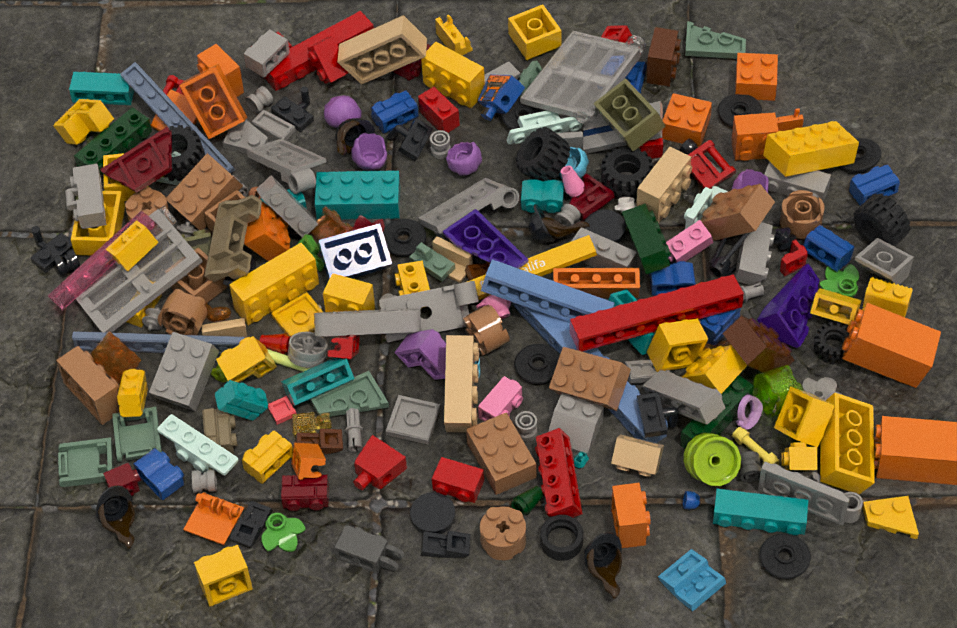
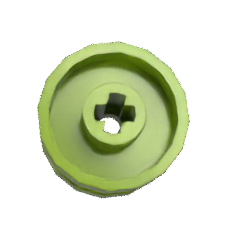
M702 433L688 442L684 451L683 461L687 472L693 478L710 486H722L736 477L741 465V456L738 447L733 441L714 433Z

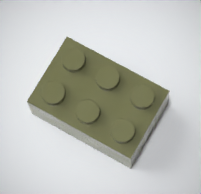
M626 78L593 103L601 117L632 151H635L666 127L658 112Z

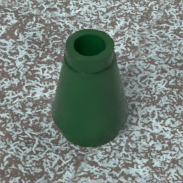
M534 486L515 496L511 502V507L522 512L523 516L529 515L541 498L544 497L542 489L539 486Z

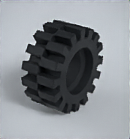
M831 322L829 327L826 324L822 325V329L819 327L815 335L814 352L816 355L818 354L820 360L824 357L825 363H828V360L832 361L831 364H835L836 361L839 364L843 363L842 358L845 350H842V346L831 347L826 344V341L835 339L843 345L846 337H849L846 325L840 327L841 323H837L836 326H833V322Z

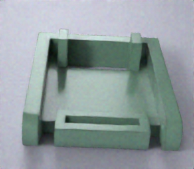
M156 407L144 408L143 414L136 417H122L120 413L112 414L118 462H123L124 455H126L127 461L140 459L154 448L162 452L161 437L157 430L159 419ZM143 418L147 420V423L126 426L125 421Z
M111 437L58 445L59 485L61 487L106 482L103 473L114 469L113 442ZM107 453V465H100V454Z

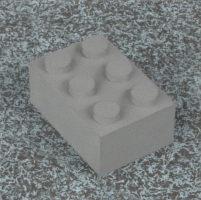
M172 332L149 393L156 399L196 412L219 350L210 343Z

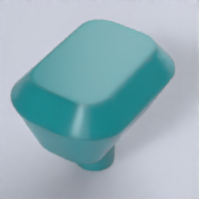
M584 452L577 453L573 459L574 466L583 468L589 460L588 455Z

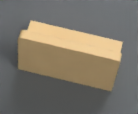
M436 236L432 242L433 250L455 263V270L448 278L459 283L462 282L466 276V266L473 264V254Z
M240 318L202 325V335L247 338L245 319Z

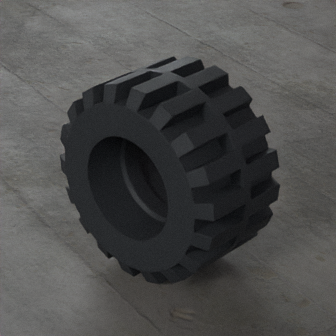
M172 125L169 126L172 132V153L177 150L186 151L180 156L172 157V171L163 177L165 179L168 177L170 181H174V179L182 181L205 156V151L199 135L194 130L191 131V128L188 126L183 128V125H178L177 127Z
M547 127L538 128L527 136L517 152L516 166L520 172L532 180H553L568 162L570 156L569 143Z
M620 146L619 149L614 148L602 160L601 183L614 192V197L617 200L622 197H632L637 200V188L653 169L652 159L647 157L648 154L645 151L641 152L640 148H637L635 151H632L629 147L624 148V146ZM630 172V173H633V174H632V175H623V174H620V173Z
M872 195L853 213L854 226L859 235L869 245L879 238L895 247L909 234L911 229L906 212L895 200L887 195Z

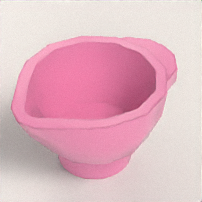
M494 295L483 299L476 305L477 310L487 304L491 305L501 319L511 315L509 312L511 301Z

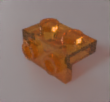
M325 206L323 208L324 215L317 220L318 225L311 233L318 240L354 230L349 223L341 221L340 216L335 210L331 211Z
M110 331L104 335L99 344L90 352L94 360L93 362L97 365L100 364L105 372L118 384L121 383L123 372L129 369H136L141 361L135 352L131 351Z

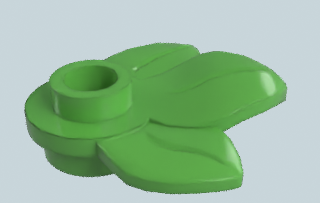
M849 264L843 272L840 270L836 272L827 266L825 271L826 280L821 281L819 284L822 289L853 297L857 294V282L860 276L858 270L852 264Z
M273 513L266 521L267 529L262 534V543L267 551H271L279 546L284 551L293 552L298 545L296 535L306 530L305 526L297 518H287L281 513ZM277 523H280V524H281L280 526H277V527L274 526V525L277 524Z

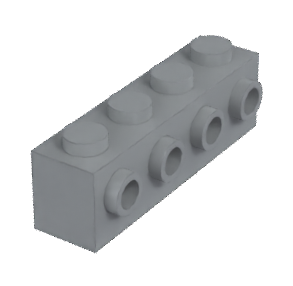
M660 370L643 385L646 394L659 392L662 407H675L678 409L679 414L706 425L725 409L722 401L723 397L718 390L706 387L701 383H695L687 378L679 377L674 373Z

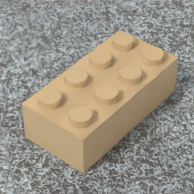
M403 15L340 43L337 62L359 83L364 84L426 57L427 38Z
M446 335L444 406L446 432H466V429L477 425L478 422L477 408H474V404H478V391L474 383H478L479 379L478 364H475V361H479L478 343H474L473 336Z

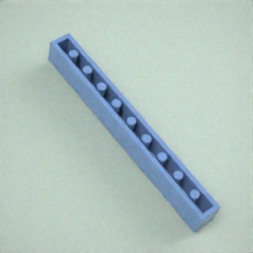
M512 302L516 310L559 354H561L563 347L577 350L570 335V322ZM598 347L583 351L585 353L609 359L607 356H603L600 353ZM627 381L617 411L609 409L610 412L634 438L652 443L659 442L667 435L645 438L636 401L637 395H640L634 385L631 386Z

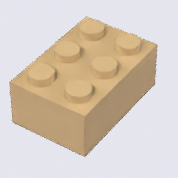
M669 147L637 188V206L646 203L648 211L653 210L658 223L662 218L668 216L670 207L673 204H677L683 190L686 191L691 184V156Z

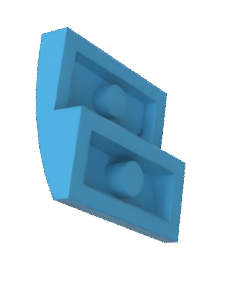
M692 549L658 576L662 584L691 611L698 608L726 584L725 577L709 567L707 559Z

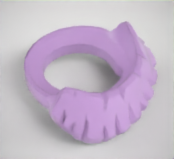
M745 395L740 401L736 423L743 429H751L760 419L763 405L757 397ZM749 402L751 409L749 416L746 417L745 407Z

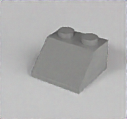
M879 238L875 239L855 257V261L862 268L891 282V284L895 283V285H900L908 278L914 259L913 256Z
M562 393L554 409L549 431L561 428L570 437L572 451L577 453L584 452L588 455L603 422L604 406Z

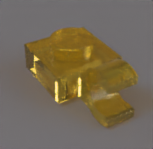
M314 412L292 414L294 438L296 433H316L318 429L332 428L329 413H322L317 417Z

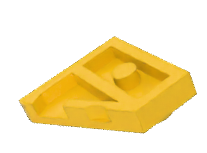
M908 496L863 502L862 508L867 526L885 529L887 532L894 534L897 531L911 535L910 538L918 539L919 533Z

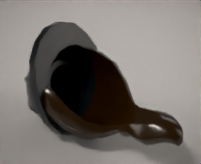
M359 118L343 121L339 124L335 134L337 152L341 156H344L346 153L351 154L355 139L363 133H375L374 126L369 121Z
M537 204L533 205L535 213L529 221V231L532 237L544 243L554 242L556 239L577 233L581 227L584 229L590 227L589 223L584 221L566 227L553 218L545 217Z
M115 485L107 488L101 494L96 507V517L106 530L115 533L118 536L119 542L130 549L135 540L133 534L129 531L135 518L133 499L127 488Z
M606 532L601 533L590 541L584 551V563L591 575L602 581L605 591L613 599H616L620 593V587L615 578L622 567V544L617 535Z

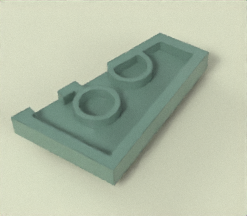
M687 21L685 56L737 59V53H745L746 39L725 32L719 34L705 26L703 28L696 27L694 23Z
M369 371L354 377L355 379L310 398V402L320 418L344 415L350 408L358 409L359 412L389 408V404Z

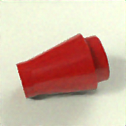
M287 333L261 335L259 341L269 350L286 354L288 353L291 336H288Z

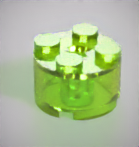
M788 365L757 374L754 378V388L758 387L759 392L755 396L761 401L763 412L767 415L772 414L771 416L780 414L790 386L803 391L802 385L796 382Z

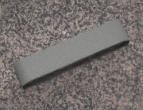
M418 308L314 313L315 336L421 331V311Z

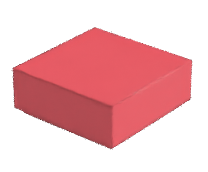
M287 396L268 404V410L277 425L297 416Z

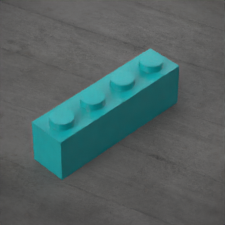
M717 489L713 524H718L722 527H742L746 530L760 529L771 533L777 531L791 535H805L809 500Z

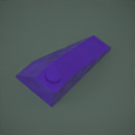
M474 209L443 230V234L456 247L490 263L493 259L519 269L529 262L528 258L477 209Z
M809 263L805 264L780 290L757 318L759 324L762 322L767 328L772 327L779 334V341L796 348L801 346L808 335L809 327L807 326L808 318H812L810 313L811 303L814 301L820 281Z

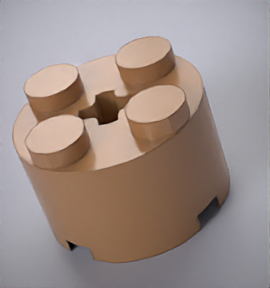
M146 187L133 194L125 203L130 226L136 220L142 222L157 209L170 222V212L166 197L161 192L152 190L150 187ZM158 224L149 229L153 236H158L163 232Z
M806 190L790 193L789 197L782 202L781 228H790V234H794L798 239H806L811 231H814L819 225L822 226L824 215L822 199L813 196L812 192Z
M175 289L168 296L158 316V323L160 326L163 324L167 328L166 332L169 335H172V332L182 335H198L208 314L205 306L206 301L202 297L184 293L180 289Z
M489 304L463 318L464 324L467 327L465 329L468 336H473L478 343L481 356L492 352L510 341L507 330H503L501 325L503 322L500 316Z
M491 507L482 517L480 522L481 546L491 558L510 560L518 553L520 554L524 550L526 545V523L522 512L510 507Z

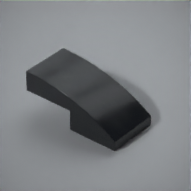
M250 501L243 519L239 518L230 539L252 548L265 528L266 521L273 512L272 508Z
M448 530L447 535L424 531L422 535L421 556L438 558L467 557L470 551L471 534Z

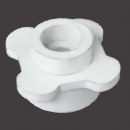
M622 197L618 199V205L614 206V209L620 210L622 213L637 207V203H635V199L632 197Z

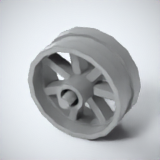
M298 332L290 337L287 356L295 365L313 368L326 361L328 343L324 337L315 336L314 332Z

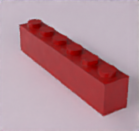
M359 11L289 49L290 53L264 78L275 91L286 87L317 69L315 63H312L308 57L309 51L307 47L330 36L334 37L339 47L340 43L374 29V25Z

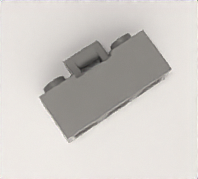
M98 164L74 167L73 176L70 177L72 188L65 190L67 209L73 210L75 221H79L83 229L107 225ZM74 196H78L79 200L75 201Z

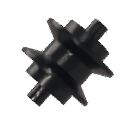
M790 228L776 229L773 242L778 244L779 250L791 249V242L796 240V236L790 234Z

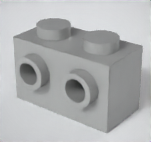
M269 29L264 35L259 37L256 43L245 51L246 67L265 77L290 53L288 39Z

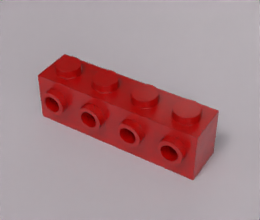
M561 428L537 436L535 450L540 460L538 469L543 479L541 488L546 497L545 511L549 517L568 515L573 518L582 515L570 437Z

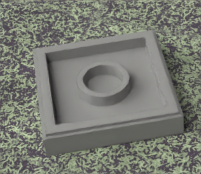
M398 395L386 428V435L429 445L441 410V404Z

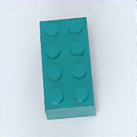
M399 171L317 172L315 191L317 220L357 219L360 215L366 219H400L401 185Z

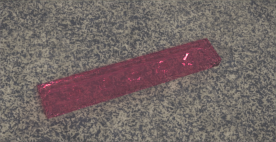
M141 210L48 295L49 299L61 310H64L116 262L106 250L109 245L136 220L147 227L149 231L156 226V223Z

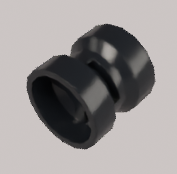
M73 249L67 251L63 256L57 255L53 257L61 277L67 275L68 271L81 269Z

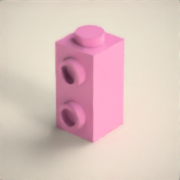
M700 220L666 242L671 253V257H668L670 262H686L714 243L711 234Z
M504 376L479 404L478 418L482 421H487L506 412L510 416L511 411L514 408H518L523 401L522 386L517 381L510 380Z

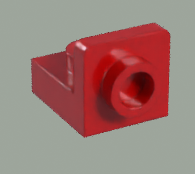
M627 25L607 26L601 36L602 38L626 43L627 49L634 42V38Z
M797 240L791 242L790 253L781 258L780 272L784 277L801 269L806 264L807 250Z

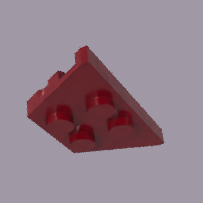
M168 127L162 129L101 168V172L138 193L172 171L171 130Z

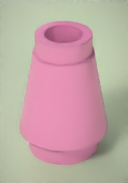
M572 166L563 167L561 174L565 192L571 197L579 196L584 191V182Z

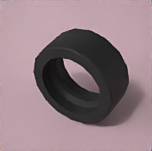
M552 516L541 527L540 545L548 557L566 561L580 553L583 547L584 531L581 524L571 516ZM565 528L575 534V541L570 546L557 547L549 542L548 535L555 529Z

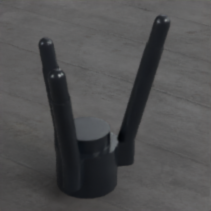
M745 233L726 256L722 255L719 257L728 238L722 239L713 259L709 262V269L715 276L719 278L726 277L736 270L737 263L730 267L731 261L729 259L750 233Z

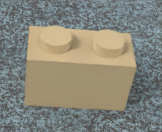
M619 435L616 440L611 464L617 465V469L624 471L634 469L638 470V474L650 477L659 470L664 445Z

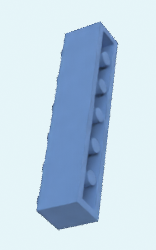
M493 259L481 291L567 322H570V319L577 316H584L599 310L613 308L614 302Z

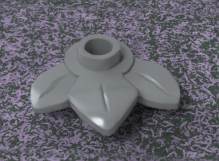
M829 377L821 378L818 382L811 378H806L802 384L803 391L823 400H827L834 393L841 394L835 392L837 383Z

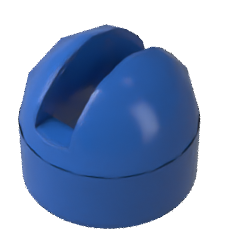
M685 491L683 509H696L700 505V496L693 491Z

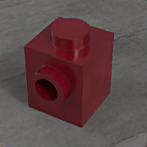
M129 463L103 473L108 488L115 485L123 486L128 489L131 496L140 491L138 482L141 479L137 470H132Z

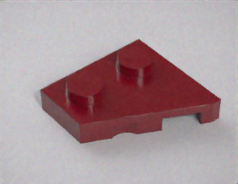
M585 174L583 177V193L573 197L569 203L579 210L580 218L583 220L614 198L612 190L589 174Z

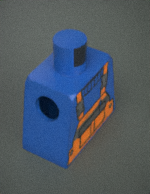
M490 74L478 98V102L485 107L481 116L491 121L495 113L506 114L523 92L525 86L512 75Z

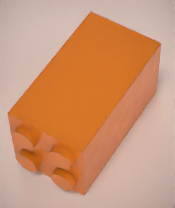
M866 303L862 310L858 309L854 321L851 320L848 325L847 332L849 337H846L842 345V350H845L842 359L917 388L933 366L941 332Z
M882 416L881 424H876L874 436V469H876V478L957 485V422Z

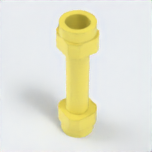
M738 427L733 432L732 437L739 445L744 444L751 451L757 452L763 460V464L764 462L780 464L777 456L772 452L770 454L753 441L746 429Z

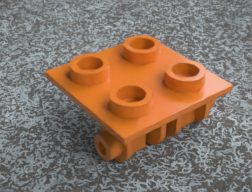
M205 492L202 494L198 493L195 499L198 504L183 530L225 545L244 507L206 494Z

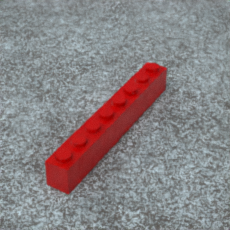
M734 274L726 277L723 276L708 282L679 288L668 293L639 299L635 302L620 304L606 310L577 316L570 319V335L577 350L583 352L655 332L659 324L665 322L672 323L685 319H702L741 308L744 293Z

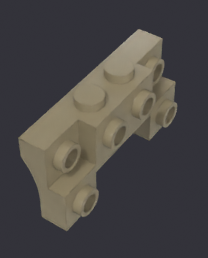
M250 195L240 200H225L219 203L204 277L215 282L227 276L235 280L248 274L252 255L243 251L247 224L259 219L261 214V199Z

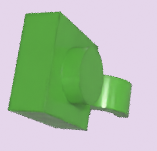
M305 234L298 244L302 243L316 259V266L321 272L325 267L322 259L317 256L320 251L319 247L311 235Z

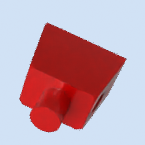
M372 435L355 460V473L358 477L353 483L362 491L369 484L377 489H382L407 469L406 457Z

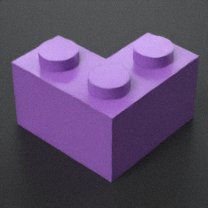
M433 329L408 334L394 353L407 367L421 365L434 380L444 379L446 343L441 338V335Z

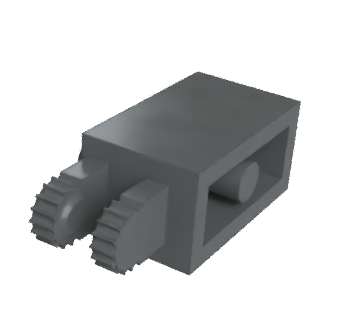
M347 525L334 547L336 559L376 574L379 573L381 567L392 571L397 570L398 563L386 558L387 555L396 559H402L405 554L403 550L389 545L388 540L378 534L372 535L359 527Z

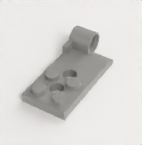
M283 139L247 149L248 158L280 172L282 181L288 183L290 190L294 194L314 188L316 186V178L310 168L326 163V158Z
M484 178L418 219L422 226L441 234L443 230L474 209L479 211L489 204L492 210L500 206L513 208L519 201V193L512 187Z
M475 281L381 299L379 300L380 310L421 309L426 306L430 308L431 316L428 319L421 318V331L433 329L441 332L466 327L463 318L469 315L467 304L476 303L479 300ZM415 332L387 333L385 335L387 342L405 339L408 334Z
M764 462L761 468L758 492L766 495L809 500L808 512L842 526L845 522L854 523L860 518L863 500L859 494L855 492L843 494L839 490L803 477L798 472L783 469L777 464Z

